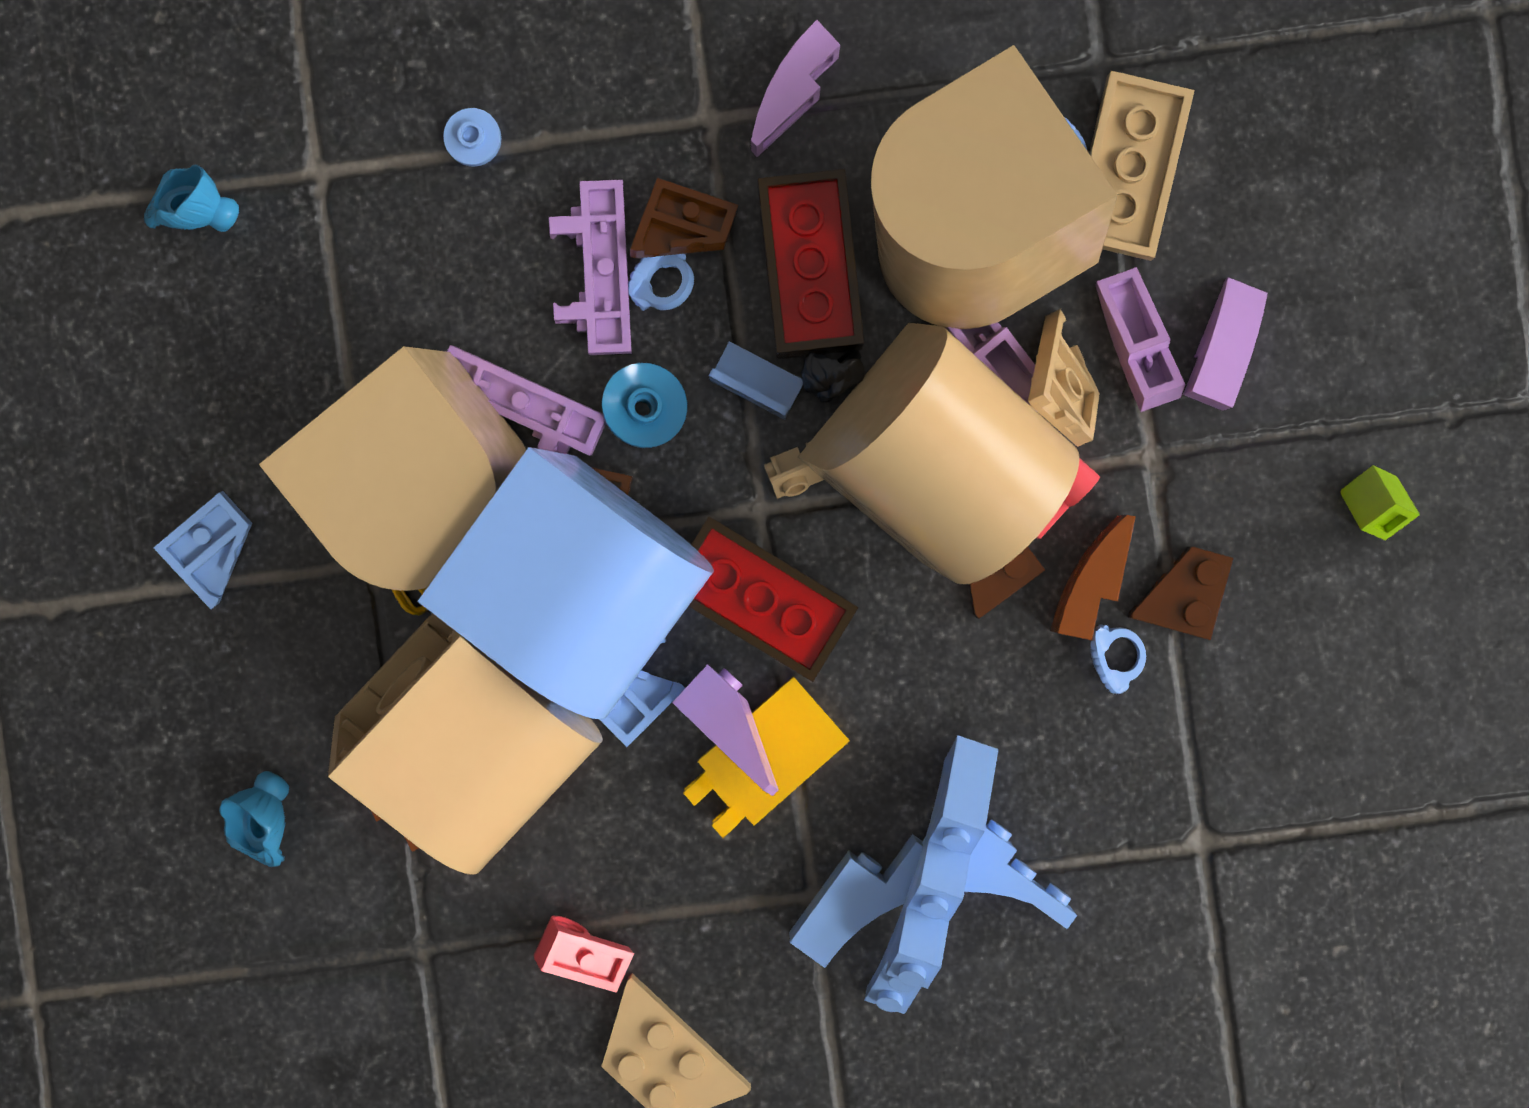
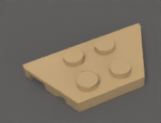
M1061 309L1045 316L1038 355H1036L1034 374L1031 379L1032 383L1028 402L1033 409L1078 447L1093 440L1100 393L1086 367L1078 345L1069 348L1062 337L1063 323L1067 320Z
M633 973L628 977L602 1068L645 1108H711L744 1096L751 1090V1084Z

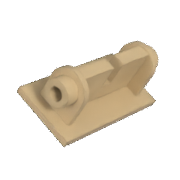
M798 447L770 457L771 462L764 464L777 499L783 496L792 497L806 491L810 485L824 480L798 458L800 455Z

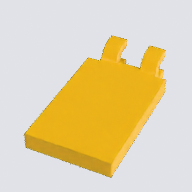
M794 676L752 712L779 790L773 796L763 791L716 744L697 761L705 771L684 788L683 794L694 806L712 789L726 803L728 807L712 820V827L722 838L730 833L745 816L755 826L850 741Z

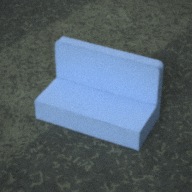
M730 341L715 369L712 368L708 375L711 382L784 420L803 386L801 378Z

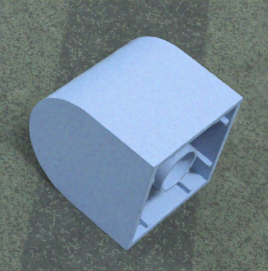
M528 447L417 602L506 671L539 694L582 716L592 719H604L707 582L714 569L705 557L678 533L577 456Z

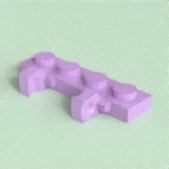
M623 180L580 181L581 206L571 207V216L549 217V235L551 239H554L557 235H567L570 239L576 238L577 247H583L585 292H579V302H572L569 306H558L556 303H553L554 321L556 324L577 323V332H587L589 355L632 354Z
M449 346L447 352H451L473 378V382L489 398L488 401L499 415L534 430L532 436L540 439L538 449L567 454L570 447L589 456L593 454L606 425L603 413L456 346Z

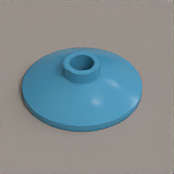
M636 363L620 369L610 378L602 396V413L607 426L618 439L634 447L652 448L667 443L680 431L687 415V398L681 383L671 372L655 364ZM638 402L646 403L650 409L649 414L645 416L639 415L635 410V404Z

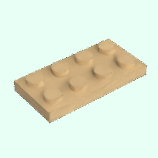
M1110 71L1107 75L1089 151L1090 156L1118 195L1103 250L1149 261L1155 258L1195 90L1115 71Z

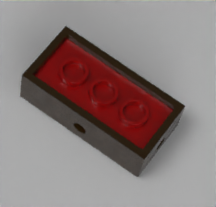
M845 169L758 178V194L777 359L807 356L810 351L816 354H829L861 350L864 345V335Z
M709 516L691 545L712 565L714 572L692 600L689 607L814 682L859 607Z

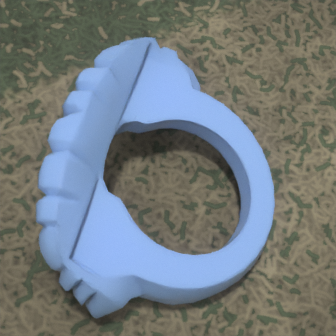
M686 254L641 258L640 262L635 265L634 271L630 274V281H628V293L632 301L641 310L644 311L649 307L659 310H671L685 302L694 286V274L689 264L685 261ZM662 267L677 268L682 274V282L679 289L668 297L656 296L650 284L653 274Z
M1102 624L1095 627L1093 638L1090 642V652L1094 667L1105 687L1113 694H1121L1129 688L1130 681L1137 678L1145 666L1146 650L1144 644L1129 629L1122 627L1109 628L1107 625ZM1120 637L1129 639L1137 650L1136 663L1126 672L1109 669L1104 656L1110 644Z

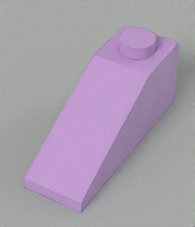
M707 664L672 703L763 791L773 796L779 789L748 701L738 692L742 684L725 668L718 673Z

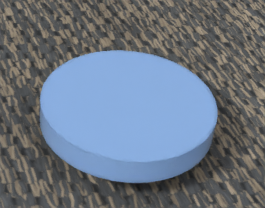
M466 108L456 112L448 120L444 129L443 137L447 151L457 162L466 166L475 167L488 163L496 156L501 146V131L497 122L489 113L481 109Z

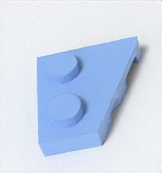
M221 491L158 543L154 549L210 609H213L222 599L252 522L225 492Z
M640 671L608 716L599 720L628 747L681 694L685 687L680 683Z

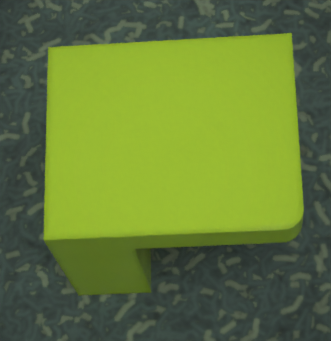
M1374 465L1341 490V495L1359 528L1383 540H1387L1420 515L1398 477Z

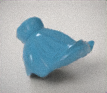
M192 165L188 169H170L163 175L146 209L144 222L149 228L154 229L156 226L164 225L170 228L191 230L210 225L217 231L226 232L234 225L238 217L239 205L234 199L221 197L215 182L205 170L198 165Z
M264 771L257 775L253 788L239 791L224 799L219 808L220 815L225 821L224 833L228 844L232 848L269 867L279 866L285 858L279 849L285 828V815L281 801L288 795L289 785L282 777L270 771Z

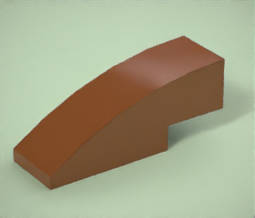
M1117 516L1096 537L1082 555L1066 583L1058 602L1050 631L1092 640L1100 600L1118 601L1136 516Z

